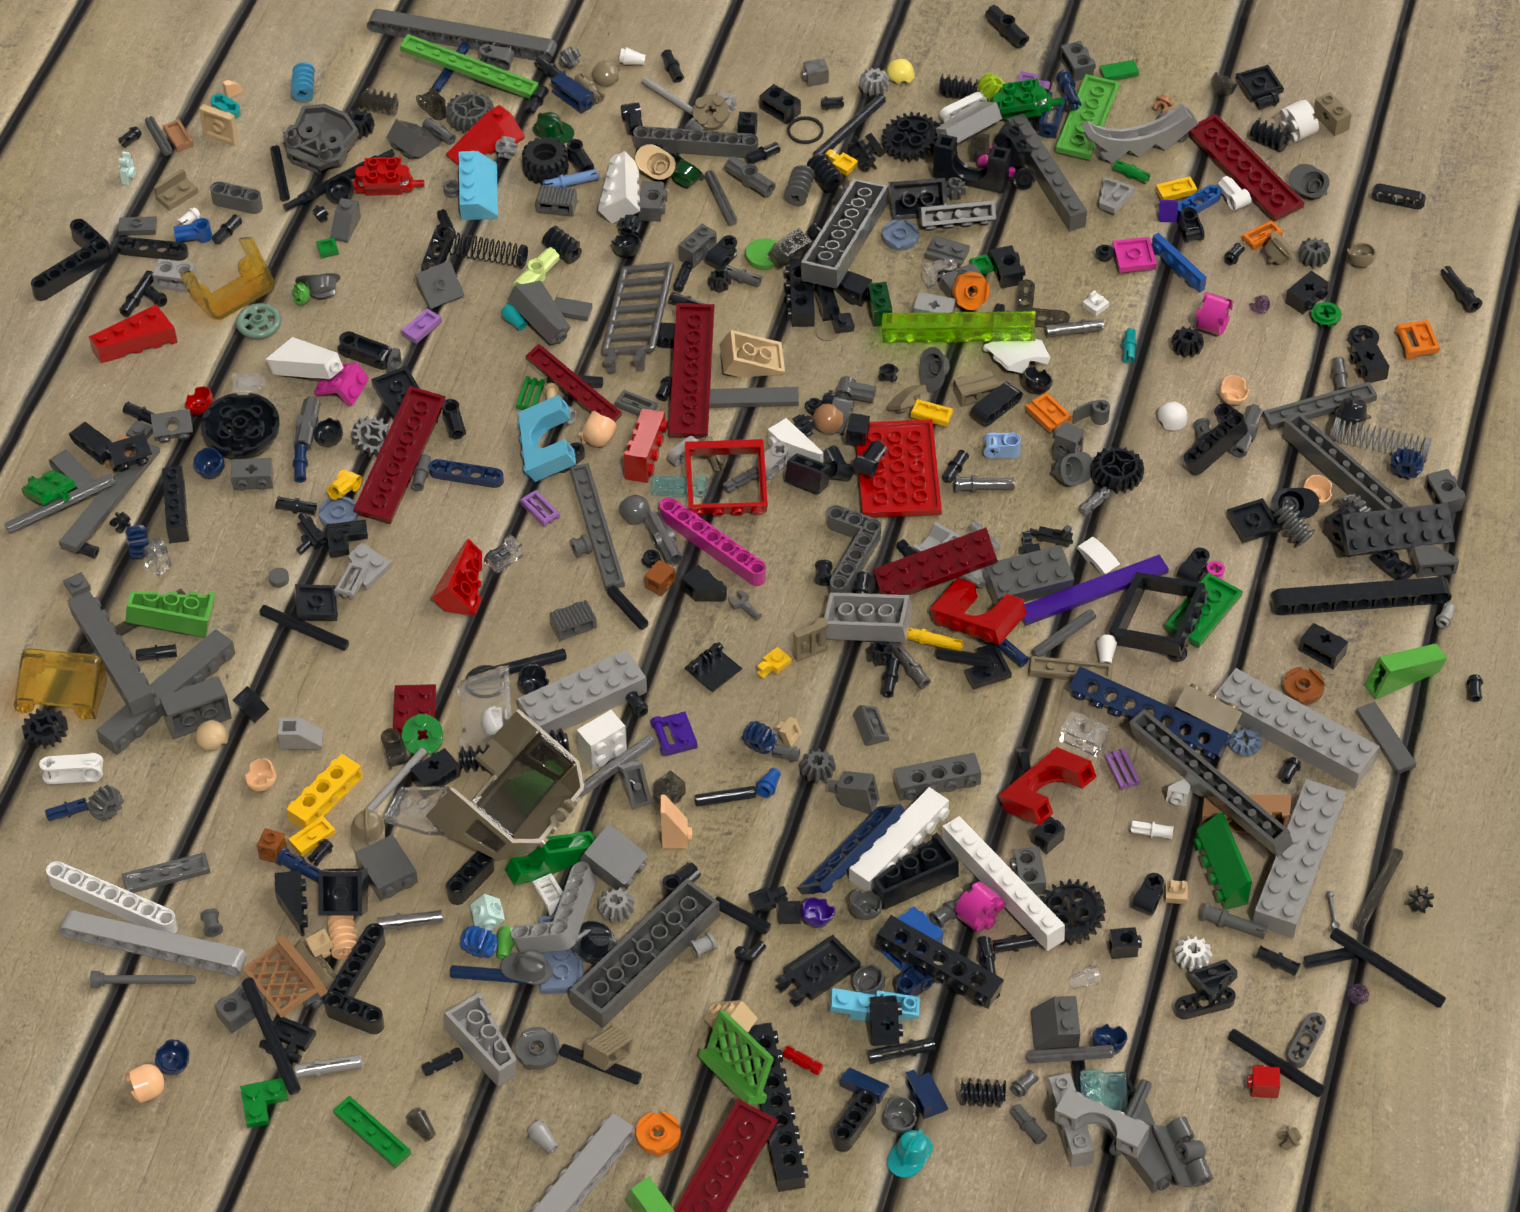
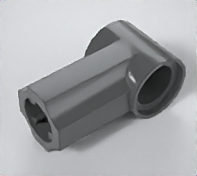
M844 376L840 379L836 393L839 398L873 403L876 386L857 383L854 378Z

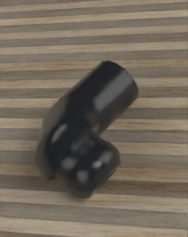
M758 940L751 949L738 946L734 951L736 959L741 962L754 961L766 949V945Z

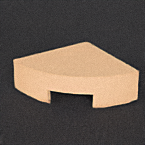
M230 80L222 82L224 94L229 98L243 92L242 87L236 82H231Z

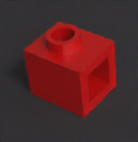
M1265 1065L1253 1066L1251 1075H1247V1088H1251V1097L1278 1098L1280 1091V1068Z

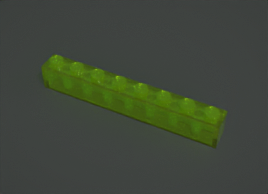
M1035 311L883 313L882 318L883 343L1035 341L1036 339Z

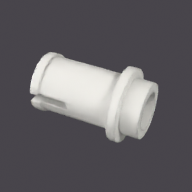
M194 207L189 208L188 212L177 219L176 222L177 224L182 223L181 225L191 224L199 219L201 216L200 212Z

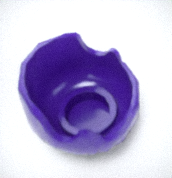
M808 898L801 905L802 919L813 928L825 927L835 915V907H830L827 899Z

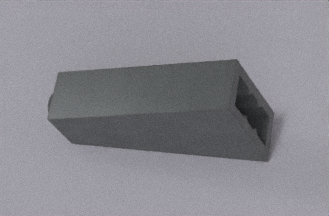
M535 281L515 285L507 300L549 344L563 342L567 338V333L571 327L543 283Z
M1145 1101L1137 1119L1149 1125V1137L1137 1158L1123 1153V1155L1149 1190L1154 1193L1168 1188L1173 1174L1151 1127L1153 1124L1155 1125L1148 1103ZM1107 1128L1106 1132L1108 1133V1135H1109V1136L1111 1137V1139L1113 1140L1115 1136H1114L1113 1133Z

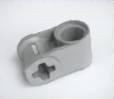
M783 442L773 444L772 447L764 452L767 479H772L780 470L787 466L789 449ZM756 458V460L754 461L753 467L758 470L757 458Z

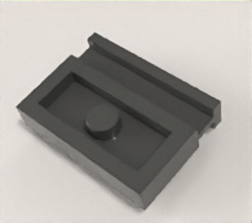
M935 235L928 252L925 254V259L959 269L970 251V245Z

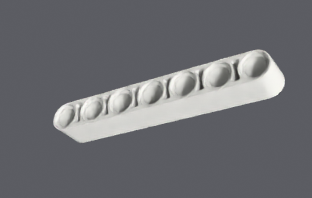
M59 861L50 863L46 868L49 883L54 889L140 926L176 933L178 930L175 913L171 909Z

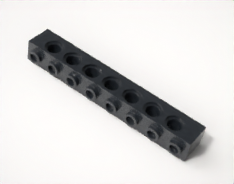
M771 1022L753 1025L748 1034L763 1048H768L766 1051L774 1058L771 1065L773 1068L769 1071L763 1090L767 1098L765 1103L760 1104V1109L762 1112L778 1120L767 1140L778 1192L805 1188V1179L809 1178L807 1165H802L801 1159H804L803 1146H798L797 1139H800L798 1126L793 1124V1120H796L794 1106H789L791 1092L790 1088L785 1087L784 1083L787 1081L786 1069L781 1068L780 1065L783 1062L781 1049H777L776 1046L779 1043L777 1030L773 1031ZM747 1044L749 1056H751V1048L750 1045ZM759 1056L762 1068L765 1060ZM751 1059L750 1062L753 1072L755 1071L753 1059ZM755 1074V1075H753V1076H754L755 1084L757 1085V1078H756V1074ZM778 1124H784L785 1126L780 1127V1126H777V1125H778ZM783 1143H788V1144H790V1145H789V1146H782L781 1144H783ZM786 1163H793L794 1165H792V1166H787V1165H785V1164H786Z

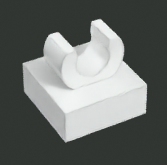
M1094 290L1082 302V307L1094 316H1098L1109 307V301Z

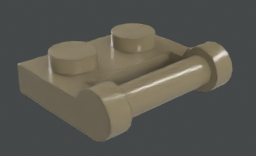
M818 618L815 624L799 628L793 632V657L796 662L827 650V619ZM818 633V640L815 644V634Z

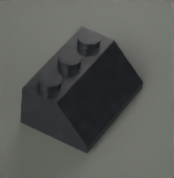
M945 178L888 182L892 219L919 217L918 207L947 205Z

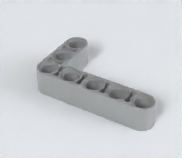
M578 862L571 868L553 922L519 925L511 931V937L519 952L527 950H537L539 952L562 951L574 946L596 884V878L587 862Z

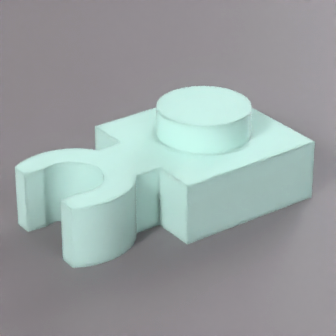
M122 152L123 158H119L122 184L129 185L132 178L136 176V168L134 167L133 159H131V154L129 152Z

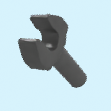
M737 590V597L740 600H735L732 596H729L730 607L733 610L742 608L754 619L759 620L762 614L747 602L749 600L748 593Z

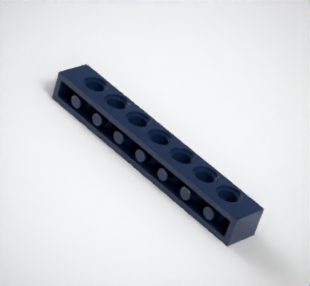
M1079 666L1069 686L1073 697L1082 701L1084 698L1092 701L1091 705L1099 709L1105 707L1110 709L1109 713L1117 717H1121V715L1128 717L1129 722L1144 709L1146 711L1153 710V717L1161 723L1167 718L1172 719V724L1167 728L1194 751L1199 749L1203 751L1204 756L1213 760L1215 757L1221 759L1231 739L1230 734L1222 729ZM1097 685L1098 690L1095 693H1088L1090 686ZM1109 694H1117V697L1113 702L1107 701V696ZM1128 702H1135V707L1132 710L1125 709ZM1184 727H1190L1191 733L1185 736L1181 734V730ZM1202 736H1210V741L1208 743H1200V738Z

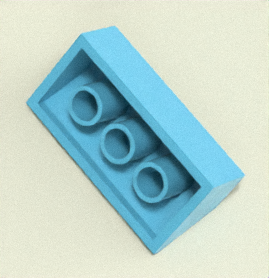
M478 151L459 152L461 220L498 219L497 163Z

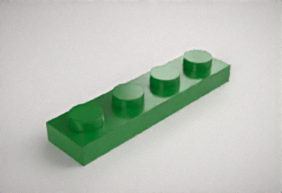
M348 1096L333 1109L334 1115L393 1168L398 1167L411 1155V1150L351 1096Z

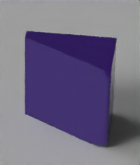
M1159 199L1158 221L1177 222L1178 200Z

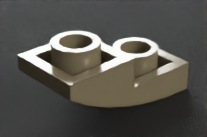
M926 384L912 385L902 390L890 402L888 410H897V413L907 411L909 406L915 405L914 399L920 398V394L927 392Z

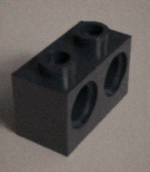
M775 84L759 95L760 109L786 125L801 114V100Z

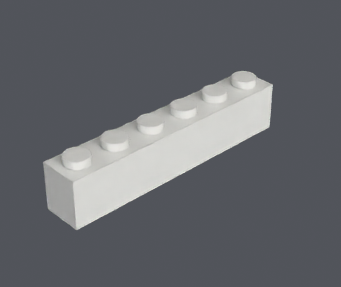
M929 787L900 816V820L887 829V833L878 838L873 843L874 846L866 851L856 864L849 868V880L866 892L872 891L873 879L893 864L897 865L902 861V857L909 854L914 847L917 848L922 843L923 838L934 831L940 820L943 821L947 818L949 814V800Z

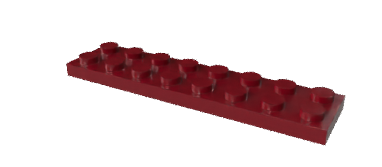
M1217 114L1199 121V124L1188 132V135L1242 190L1246 189L1249 192L1251 199L1274 222L1304 207L1305 202Z
M676 303L669 437L688 438L693 436L695 438H706L708 436L715 304Z
M409 386L355 504V513L388 524L392 523L412 479L414 470L441 414L446 396Z

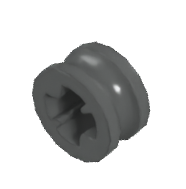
M456 180L446 181L443 186L445 196L449 198L458 197L459 182Z

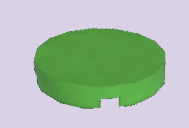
M768 238L757 239L746 248V260L753 268L768 270L772 269V266H778L782 261L783 249L774 240Z

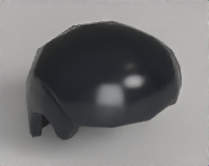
M339 174L335 179H330L326 187V195L333 203L339 204L341 198L350 200L354 194L352 181L348 176Z
M633 233L617 235L615 242L614 240L611 241L616 254L624 258L634 256L641 248L640 238Z
M1030 366L1025 369L1023 381L1028 391L1032 393H1045L1050 390L1053 385V379L1045 369L1038 371L1036 366Z
M329 417L326 420L320 421L315 426L313 434L320 445L325 447L335 446L343 437V427L339 420L336 421Z
M529 664L524 666L519 673L518 686L525 695L549 684L546 670L539 665Z

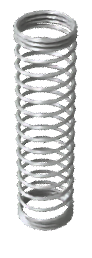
M1338 416L1335 418L1330 437L1333 441H1338L1341 435V442L1343 443L1348 434V444L1351 443L1354 436V446L1357 445L1360 438V447H1362L1366 439V448L1368 449L1373 439L1372 450H1374L1379 440L1378 451L1382 450L1385 442L1384 452H1388L1391 444V455L1394 453L1396 446L1397 450L1400 446L1401 431L1398 434L1393 449L1395 430H1393L1387 447L1389 428L1381 445L1383 427L1379 431L1374 446L1376 425L1368 444L1371 424L1368 425L1362 442L1364 422L1362 423L1357 440L1358 422H1356L1350 438L1352 421L1349 422L1343 439L1346 420H1343L1340 429L1342 419ZM1408 433L1404 436L1401 449L1403 445L1404 448L1406 447ZM1414 434L1410 438L1408 449L1409 447L1412 449ZM1420 435L1418 436L1414 446V450L1416 449V452L1419 449ZM1424 437L1420 448L1425 463L1427 462L1432 438Z

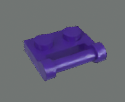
M686 711L665 717L656 716L650 720L651 726L655 729L661 744L660 750L663 756L698 748V743ZM668 726L674 744L668 743L663 727Z

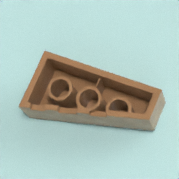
M1204 795L1201 826L1218 813L1223 812L1231 832L1251 835ZM1248 795L1287 828L1292 795Z

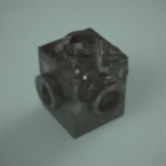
M671 770L662 778L656 779L653 784V798L660 805L661 795H666L673 804H677L686 794L685 781Z

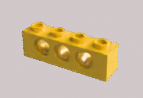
M343 754L337 759L332 760L329 767L323 773L318 774L315 781L309 787L304 788L296 800L290 802L286 809L288 820L300 829H304L320 817H324L363 778L361 765Z

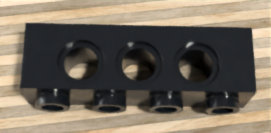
M804 258L789 259V266H785L786 278H789V280H786V292L790 291V294H787V305H791V308H788V319H792V327L815 326L813 284L801 281V262Z
M182 466L162 468L166 529L169 543L190 541L185 478Z

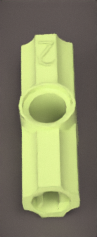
M551 247L549 249L546 248L537 259H531L528 262V268L513 282V287L535 281L543 282L545 274L560 260L556 250Z

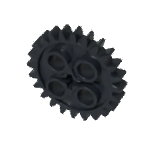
M911 112L909 116L903 113L902 118L897 115V120L891 119V124H886V129L882 130L881 138L885 152H889L890 157L894 155L896 160L901 157L902 161L908 158L909 162H911L914 157L918 161L919 156L926 158L925 153L932 154L931 149H934L938 135L936 128L939 126H937V121H933V117L927 118V114L921 116L920 112L913 115V112Z
M1068 879L1067 884L1064 885L1061 880L1059 887L1052 884L1053 890L1045 889L1046 897L1040 896L1039 898L1062 923H1067L1065 925V940L1061 944L1064 945L1066 940H1069L1071 946L1074 940L1082 944L1083 937L1090 940V933L1097 934L1095 927L1102 928L1100 921H1105V903L1100 892H1096L1095 886L1089 888L1088 882L1081 885L1080 880L1077 879L1075 884H1072L1071 879ZM1065 897L1069 898L1077 927L1072 925L1064 900ZM1077 898H1082L1080 901H1074ZM1059 904L1061 905V906L1058 907V908H1053V907L1056 906V905H1059ZM1083 916H1088L1086 919H1080Z

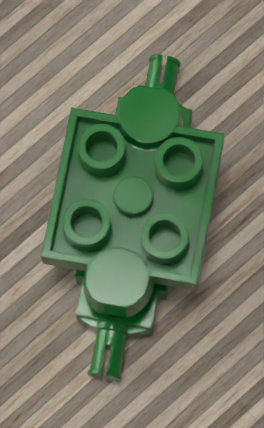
M1035 78L1003 84L1002 92L994 94L993 102H997L1002 119L1007 120L1024 114L1026 118L1040 116L1042 112L1050 111L1053 106L1063 105V98L1052 99L1050 94H1047L1045 88L1039 85L1038 79Z

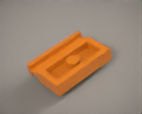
M1047 392L1032 400V403L1025 405V411L1049 433L1053 429L1059 428L1063 422L1068 423L1072 418V415Z

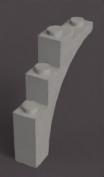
M1181 104L1157 120L1132 128H1104L1089 121H1085L1082 127L1085 131L1083 134L1087 140L1094 141L1098 147V155L1104 161L1108 160L1113 164L1126 152L1134 153L1140 157L1153 145L1157 148L1160 146L1166 151L1199 124L1193 112L1184 104Z

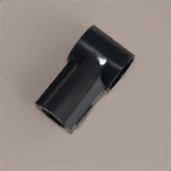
M639 102L621 105L622 119L626 122L628 134L632 136L636 127L643 126Z
M579 139L569 140L567 142L568 161L574 164L579 173L593 170L594 164L583 149L582 141Z
M455 399L445 400L442 413L449 437L454 438V440L461 439L462 436L466 435V430L460 413L459 403Z
M879 440L872 441L863 455L859 454L855 459L853 470L872 478L877 471L879 462L887 452V447Z
M832 445L829 448H825L823 455L826 463L831 466L830 477L849 481L854 473L853 466L845 462L837 446Z
M692 862L686 863L676 873L665 876L662 881L663 898L666 899L686 879L693 883L701 877V872Z

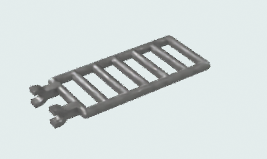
M672 262L624 266L621 268L601 354L607 356L604 360V365L608 366V374L616 373L618 355L636 353V356L633 357V363H637L636 370L645 371L647 352H653L656 348L674 269ZM665 270L664 276L626 279L628 273ZM662 284V288L659 290L623 293L624 287ZM659 297L658 303L620 306L622 300ZM656 311L655 317L617 320L618 314ZM653 325L652 331L613 334L614 328ZM650 338L648 345L610 348L611 342Z

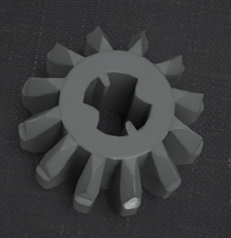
M1315 237L1314 239L1307 238L1306 241H1302L1298 254L1300 262L1305 263L1306 266L1311 265L1313 268L1315 266L1321 268L1323 264H1327L1331 251L1328 243H1324L1323 239L1317 240Z
M819 748L817 752L810 749L809 754H804L803 760L800 762V768L803 777H807L808 782L815 780L816 784H818L820 780L826 783L827 778L832 779L833 772L836 770V764L833 755H829L828 750L821 752Z
M107 784L104 787L100 786L96 792L93 791L94 794L88 798L89 802L86 804L94 818L105 821L106 819L111 820L113 815H117V811L122 809L121 805L124 800L116 788Z

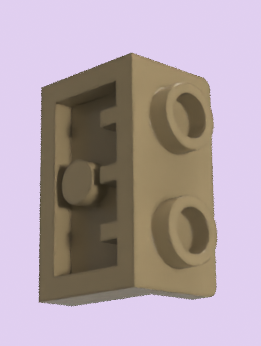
M183 169L154 186L156 200L169 211L199 193L198 187L186 178V173Z

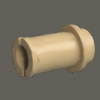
M548 383L544 388L546 400L557 396L559 393V387L555 383Z

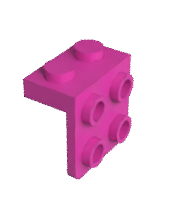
M357 362L342 364L343 369L331 379H321L317 383L314 394L320 396L337 393L347 406L354 405L369 380V377Z

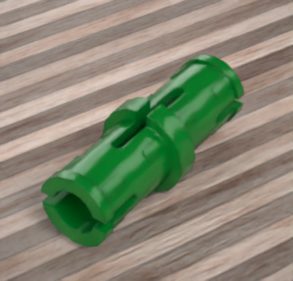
M1118 159L1113 166L1114 171L1126 175L1129 179H1137L1147 184L1151 176L1150 172L1141 170L1134 164L1130 165Z

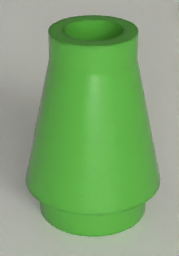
M501 926L500 930L497 931L496 957L504 960L506 956L510 955L515 943L511 937L513 927Z

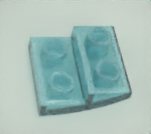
M1103 1069L1080 1071L1081 1094L1084 1097L1093 1101H1099L1113 1110L1124 1112L1128 1109L1126 1071L1103 1073Z

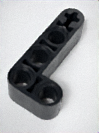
M1222 403L1215 407L1214 414L1219 424L1184 454L1183 459L1190 474L1199 475L1203 473L1248 433L1249 429L1244 416L1231 405Z

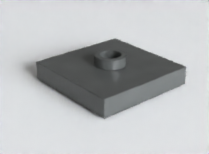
M450 260L415 274L429 310L464 296Z

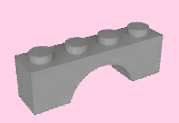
M1067 1089L1055 1109V1122L1074 1131L1087 1124H1099L1108 1128L1115 1136L1116 1149L1135 1158L1138 1157L1149 1137V1125L1144 1121L1126 1116L1122 1111L1108 1108L1099 1101L1090 1100L1079 1092H1072Z

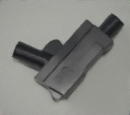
M300 513L298 518L301 522L297 523L303 535L301 536L302 544L296 550L302 555L311 546L314 550L321 548L327 543V538L316 527L310 516L307 517L305 513Z
M1066 525L1062 530L1042 526L1039 527V530L1033 528L1029 530L1031 536L1037 537L1039 542L1045 541L1067 548L1070 544H1073V533H1070L1072 528L1069 525Z

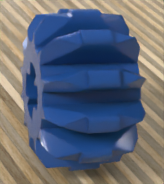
M469 926L462 933L460 944L461 948L467 954H472L473 957L489 958L496 951L498 940L497 936L491 930H486L485 927Z

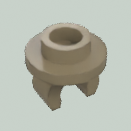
M1288 1125L1286 1126L1287 1131H1280L1277 1134L1280 1140L1288 1137V1140L1282 1144L1285 1150L1292 1148L1294 1144L1296 1146L1301 1145L1300 1140L1302 1136L1296 1127L1292 1128Z

